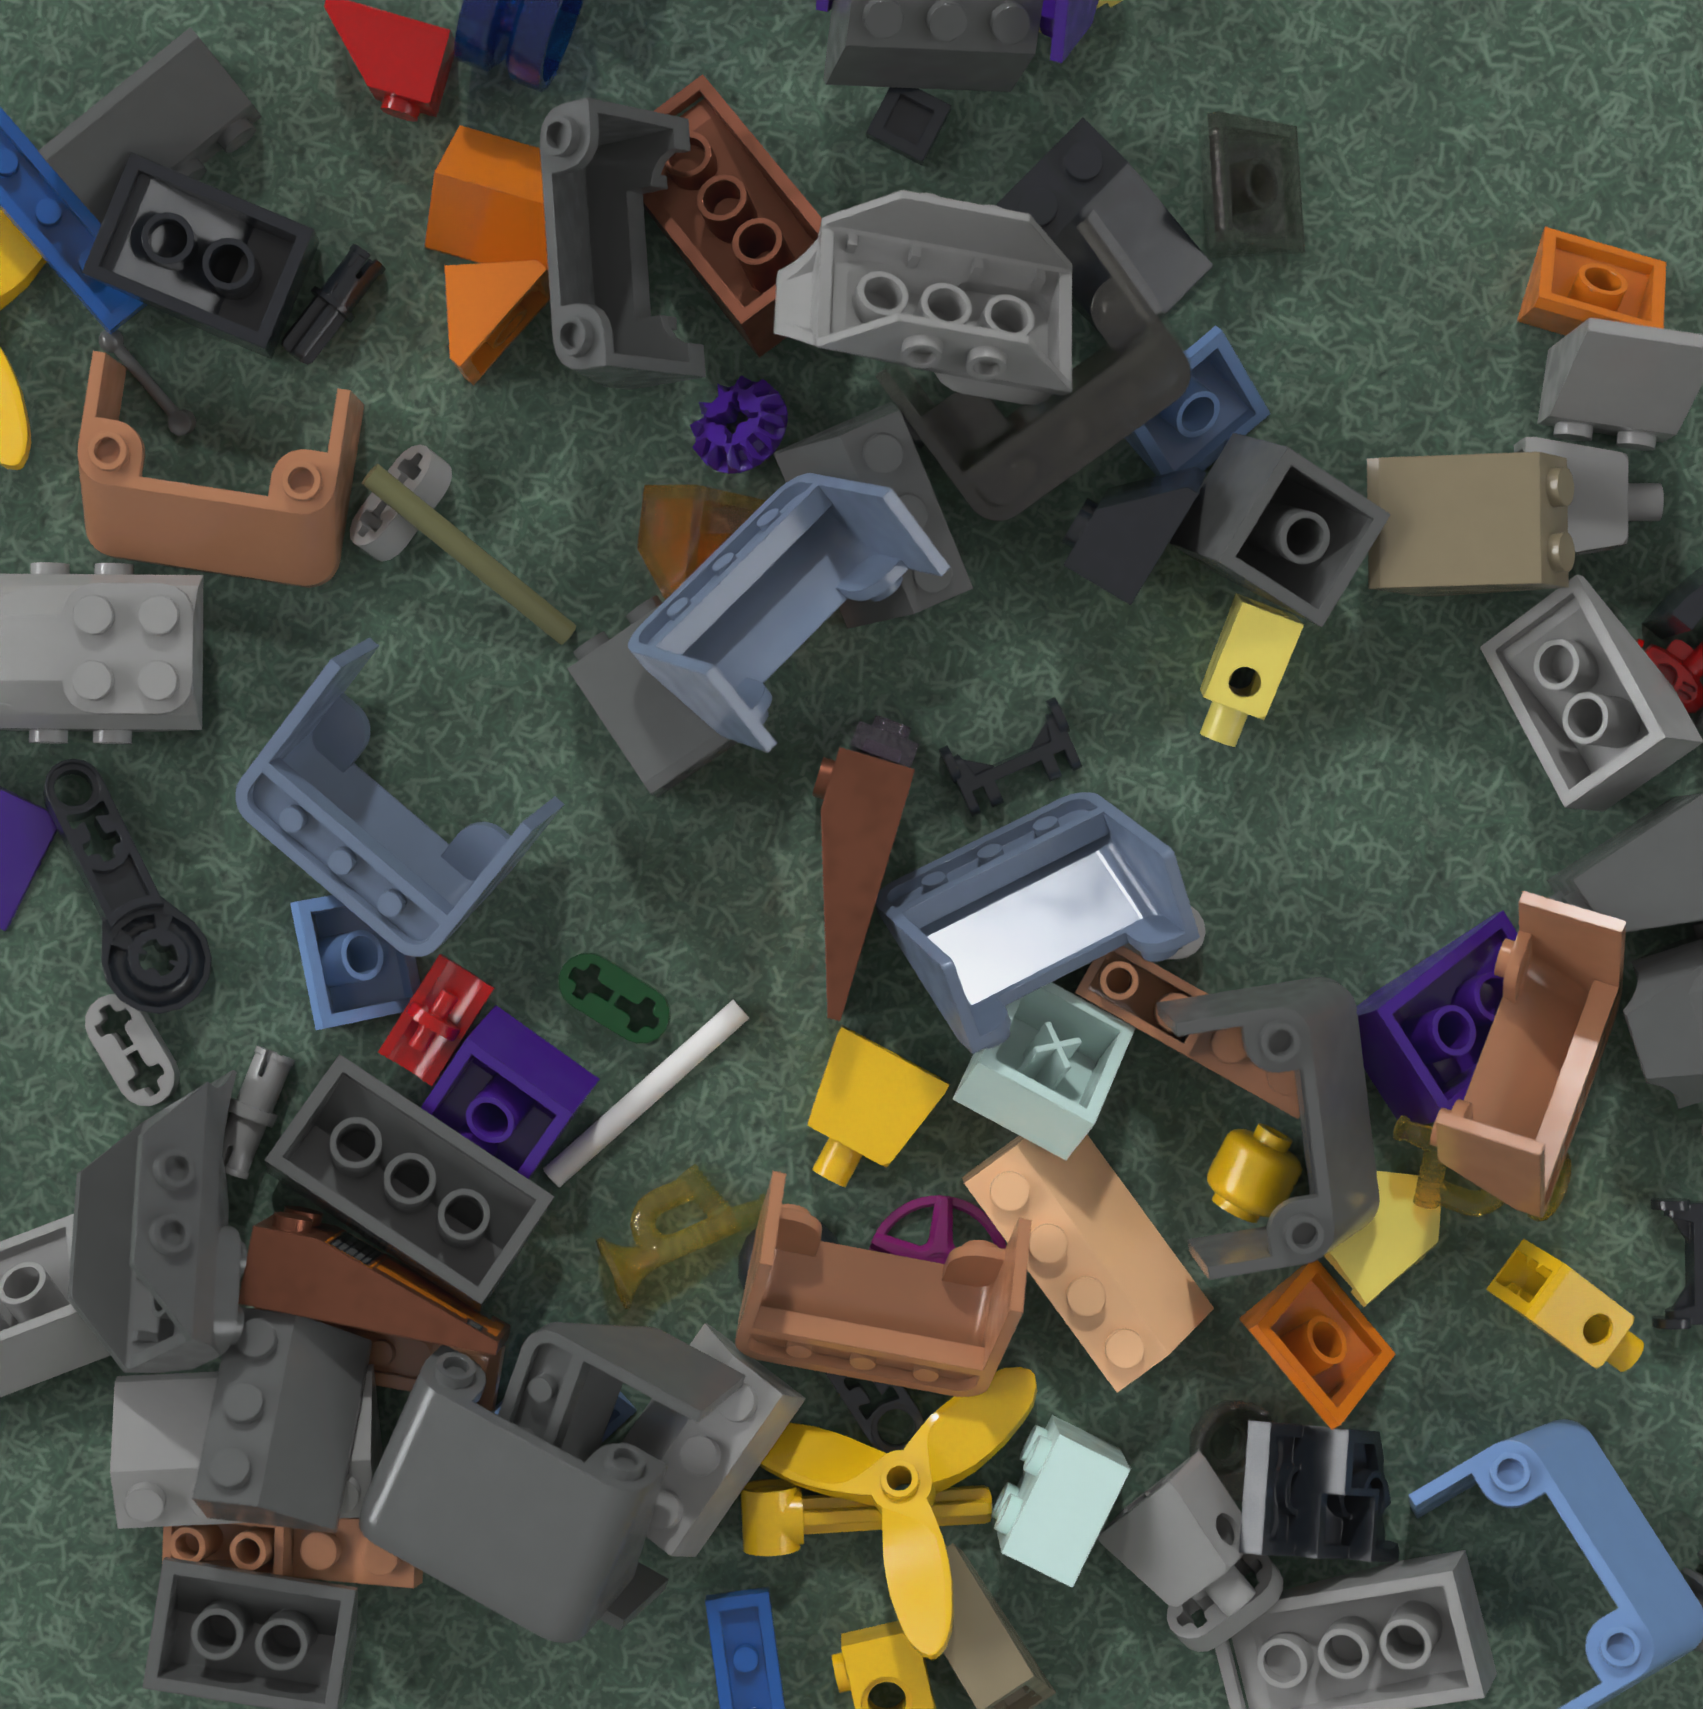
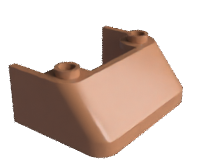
M93 351L77 454L85 530L94 548L107 556L118 559L307 588L320 586L334 576L341 559L364 412V403L351 390L337 389L328 453L306 449L287 453L276 463L272 471L268 496L142 477L145 461V447L142 438L132 427L119 421L127 368L107 353Z
M1526 891L1522 892L1519 900V932L1516 940L1506 938L1497 957L1494 975L1504 978L1503 997L1464 1100L1458 1099L1455 1102L1452 1110L1443 1107L1440 1109L1432 1129L1430 1145L1437 1147L1438 1161L1515 1210L1542 1218L1551 1200L1619 1009L1623 988L1626 921Z
M773 1171L758 1219L735 1339L737 1349L744 1355L761 1361L949 1396L971 1397L987 1391L1023 1314L1032 1220L1018 1219L1006 1249L999 1248L989 1241L971 1240L964 1243L963 1246L953 1249L949 1253L945 1264L821 1241L822 1225L817 1218L812 1216L804 1207L794 1204H782L786 1173Z

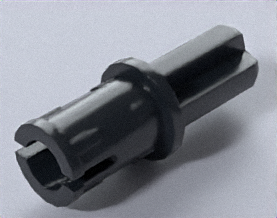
M352 244L348 254L322 288L313 287L311 293L315 297L282 339L281 345L295 359L306 365L314 362L345 320L350 323L354 320L355 316L351 313L378 276L382 275L386 270L377 259L372 261L369 258L371 255L356 244Z

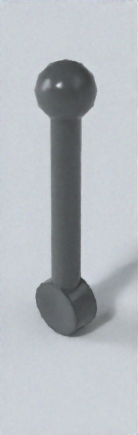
M103 330L99 336L100 347L106 352L114 353L169 416L168 427L170 431L178 436L191 433L196 427L194 414L186 409H178L124 346V337L119 330L112 334Z

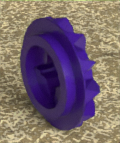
M741 375L736 384L731 387L718 384V397L712 403L699 402L701 413L704 416L689 425L696 441L692 448L704 463L715 471L735 474L757 467L775 452L786 432L788 411L782 396L764 379L753 382ZM742 411L748 417V421L739 423L736 433L732 434L726 428V424L735 422L738 412Z

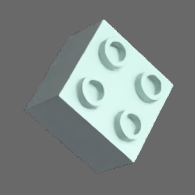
M1051 982L1005 1006L1011 1021L1009 1038L996 1047L982 1049L973 1054L953 1100L1056 1156L1067 1160L1095 1125L1136 1027Z
M1052 1415L1046 1428L1035 1425L1031 1430L1019 1458L1025 1462L1022 1477L1017 1486L1009 1482L1005 1484L994 1505L991 1517L997 1519L994 1529L997 1532L1001 1553L1073 1588L1131 1469L1120 1448Z

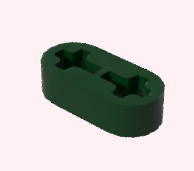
M581 953L570 958L562 966L558 980L559 990L563 999L575 1009L622 1038L636 1044L649 1043L658 1039L667 1030L671 1020V1008L666 997L657 989L612 961L595 953ZM592 964L597 965L601 969L598 980L615 992L609 1001L594 992L588 993L582 999L574 993L578 983L571 978L572 971L575 968L585 971ZM620 996L636 1004H640L646 997L652 999L656 1003L652 1013L660 1019L658 1025L655 1028L645 1025L639 1032L633 1031L628 1026L632 1016L615 1005Z

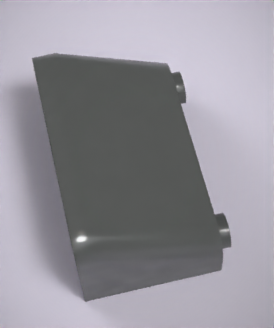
M587 97L562 103L553 108L545 117L540 133L552 332L556 355L562 364L571 370L608 388L633 390L706 377L704 345L686 343L677 338L673 332L677 330L676 317L664 315L651 317L643 194L668 189L667 176L661 175L668 159L674 153L691 151L689 119Z
M441 1345L425 1361L363 1499L359 1516V1528L364 1537L373 1544L534 1634L556 1643L578 1641L592 1629L634 1578L668 1464L627 1443H614L602 1446L586 1462H583L476 1404L480 1400L486 1385L484 1371L479 1364L468 1356L446 1345Z

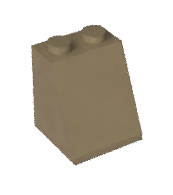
M1516 452L1367 459V499L1391 514L1368 551L1369 589L1422 597L1569 588V571L1574 565L1575 547L1573 539L1568 533V506L1571 504L1574 496V481L1570 470L1567 468V458L1543 452Z

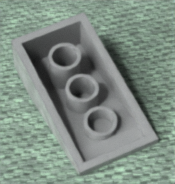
M1466 1550L1402 1560L1283 1590L1279 1600L1268 1611L1231 1637L1249 1709H1414L1485 1698L1497 1675ZM1228 1639L1215 1648L1230 1709H1246Z

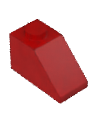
M325 0L324 8L375 100L382 102L381 110L391 116L413 122L418 121L420 113L437 117L457 49V42L452 31L349 0Z

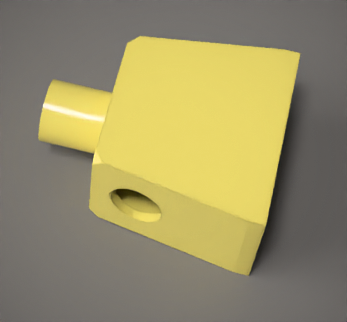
M1235 594L1200 687L1203 697L1212 701L1200 731L1201 735L1216 742L1236 747L1248 715L1265 719L1304 626L1295 615L1240 594ZM1249 667L1255 670L1248 687L1239 689L1229 685L1233 672L1236 669Z

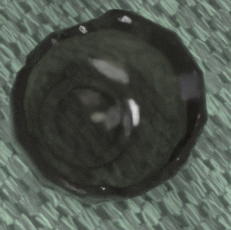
M1223 1400L1206 1409L1189 1434V1458L1197 1451H1200L1233 1501L1243 1502L1248 1420L1274 1421L1266 1409L1252 1402ZM1237 1434V1445L1233 1452H1231L1234 1438Z

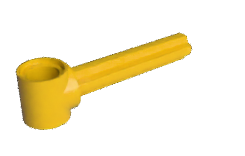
M784 1479L750 1481L740 1493L743 1551L749 1555L780 1556L794 1553L801 1548V1545H804V1534L882 1530V1515L877 1507L827 1495L802 1496L801 1487L791 1484ZM985 1485L949 1487L936 1494L932 1511L939 1526L986 1524L992 1518V1495L989 1487Z

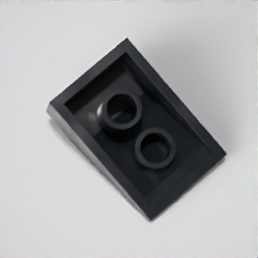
M1084 118L996 204V206L1006 210L1030 214L1072 263V306L1123 356L1213 267V264L1130 163Z
M131 153L82 270V274L205 332L272 359L320 242L315 230Z

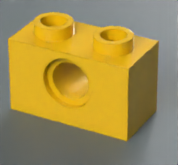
M899 1621L841 1634L842 1652L831 1655L839 1693L851 1691L855 1709H936L925 1657L921 1656L910 1645ZM882 1682L894 1683L904 1692L901 1702L891 1708L878 1707L870 1700L868 1695L874 1686Z

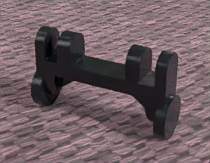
M1055 697L1046 700L1050 713L1045 715V723L1031 747L1005 760L991 765L962 759L959 754L953 756L948 745L939 749L953 783H957L972 817L981 813L978 801L972 791L983 787L992 808L1004 803L995 781L1022 768L1041 761L1050 782L1062 777L1054 758V754L1064 750L1065 758L1073 771L1082 768L1080 759L1068 734L1070 732L1069 725Z
M1685 1198L1651 1199V1209L1664 1211V1216L1671 1218L1685 1238V1287L1673 1306L1665 1309V1316L1652 1317V1327L1659 1329L1692 1328V1325H1703V1201H1690V1199Z

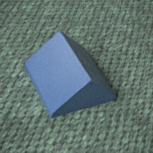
M1215 325L1120 406L1110 422L1156 476L1192 467H1197L1204 471L1218 459L1233 433L1246 435L1270 415V412L1224 332Z
M333 895L290 903L316 1030L397 1014L405 1010L421 984L415 957L405 955L396 950Z

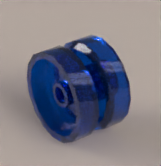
M464 0L455 34L454 55L457 61L486 72L499 65L507 55L506 66L511 81L543 92L549 87L558 72L584 0Z

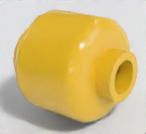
M1258 1123L1254 1132L1246 1129L1230 1131L1226 1135L1207 1172L1208 1184L1215 1192L1212 1201L1223 1210L1247 1222L1257 1223L1260 1216L1270 1217L1273 1210L1289 1198L1302 1172L1300 1161L1289 1151L1293 1142L1292 1139L1263 1123Z

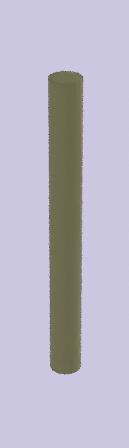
M376 464L365 476L362 484L557 643L562 645L570 638L577 627L576 624L382 466Z

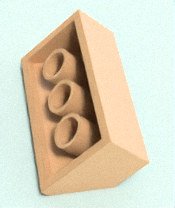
M1088 1134L1067 1160L1056 1156L1021 1136H1017L962 1177L968 1190L1007 1243L1019 1218L1032 1220L1027 1270L1117 1393L1170 1355L1214 1309Z

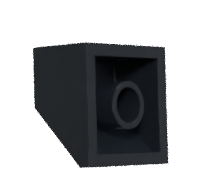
M1192 467L1107 489L1099 504L1087 498L1062 540L1064 544L1072 548L1063 565L1131 605L1199 494L1206 472L1197 467Z

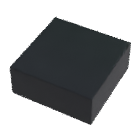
M889 87L866 132V137L922 166L951 111L952 105L919 88Z

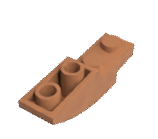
M1124 946L1091 962L1074 993L1287 1114L1299 1119L1300 1111L1295 1071L1273 1073L1256 1066L1244 1050L1241 1026L1177 1037L1158 1016L1157 1002L1206 995V992L1160 966L1144 960L1142 956Z
M339 1518L337 1533L254 1523L163 1527L162 1562L165 1557L295 1578L413 1589L423 1583L422 1570L387 1552L364 1537L359 1528V1518Z

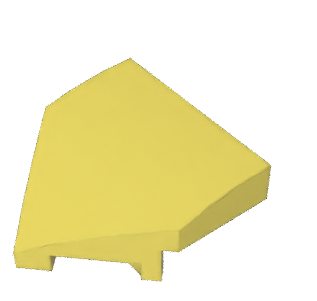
M1376 1171L1380 1202L1375 1217L1363 1229L1324 1255L1352 1287L1351 1293L1363 1307H1366L1378 1297L1383 1290L1413 1265L1420 1262L1438 1243L1442 1178Z

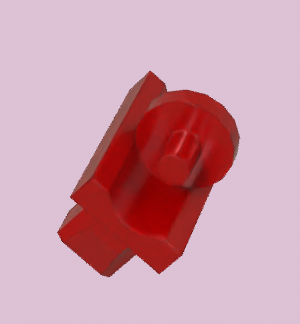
M439 954L378 1053L409 1070L427 1084L434 1086L494 992L495 987L445 955Z

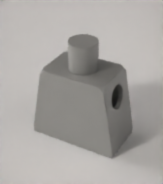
M1525 437L1514 444V453L1543 452L1567 458V468L1570 470L1574 481V496L1571 504L1568 506V533L1574 542L1575 556L1614 550L1626 545L1628 541V521L1661 520L1664 508L1662 484L1628 483L1627 454L1538 437Z
M1197 1451L1128 1504L1097 1537L1106 1549L1169 1606L1179 1607L1204 1589L1227 1617H1230L1242 1608L1257 1592L1234 1566L1244 1554L1239 1553L1242 1513L1200 1451Z

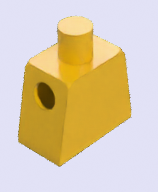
M841 1025L807 1123L811 1128L829 1137L812 1170L842 1187H846L862 1156L887 1168L940 1101L950 1084L941 1077Z
M1524 1238L1486 1289L1595 1369L1608 1362L1620 1372L1627 1371L1638 1361L1643 1352L1644 1342L1629 1331L1635 1318L1631 1313L1565 1263Z

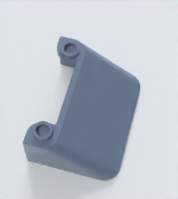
M1091 792L1074 793L1055 800L892 881L879 891L875 903L879 916L951 1030L972 1054L982 1049L996 1047L1009 1038L1011 1021L1005 1007L1006 1005L1119 947L1130 943L1141 952L1144 960L1157 962L1172 957L1179 948L1200 938L1173 850L1103 797Z

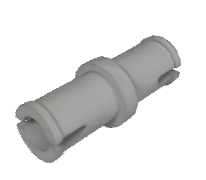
M256 1045L254 1050L255 1055L237 1099L233 1097L230 1099L228 1111L231 1114L225 1127L222 1151L225 1173L242 1179H248L249 1169L266 1127H274L278 1115L273 1113L290 1068L295 1063V1060L279 1055L277 1052Z

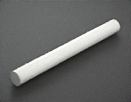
M735 1000L730 1001L543 1168L547 1176L558 1187H561L750 1017Z

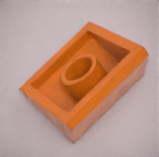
M459 125L434 172L424 247L476 263L538 260L548 270L540 148Z
M1545 227L1517 322L1565 336L1588 318L1664 329L1666 262Z
M538 260L445 265L450 359L464 378L473 386L550 300L549 273L547 268Z
M1319 1260L1302 1265L1239 1318L1331 1430L1343 1423L1396 1354Z

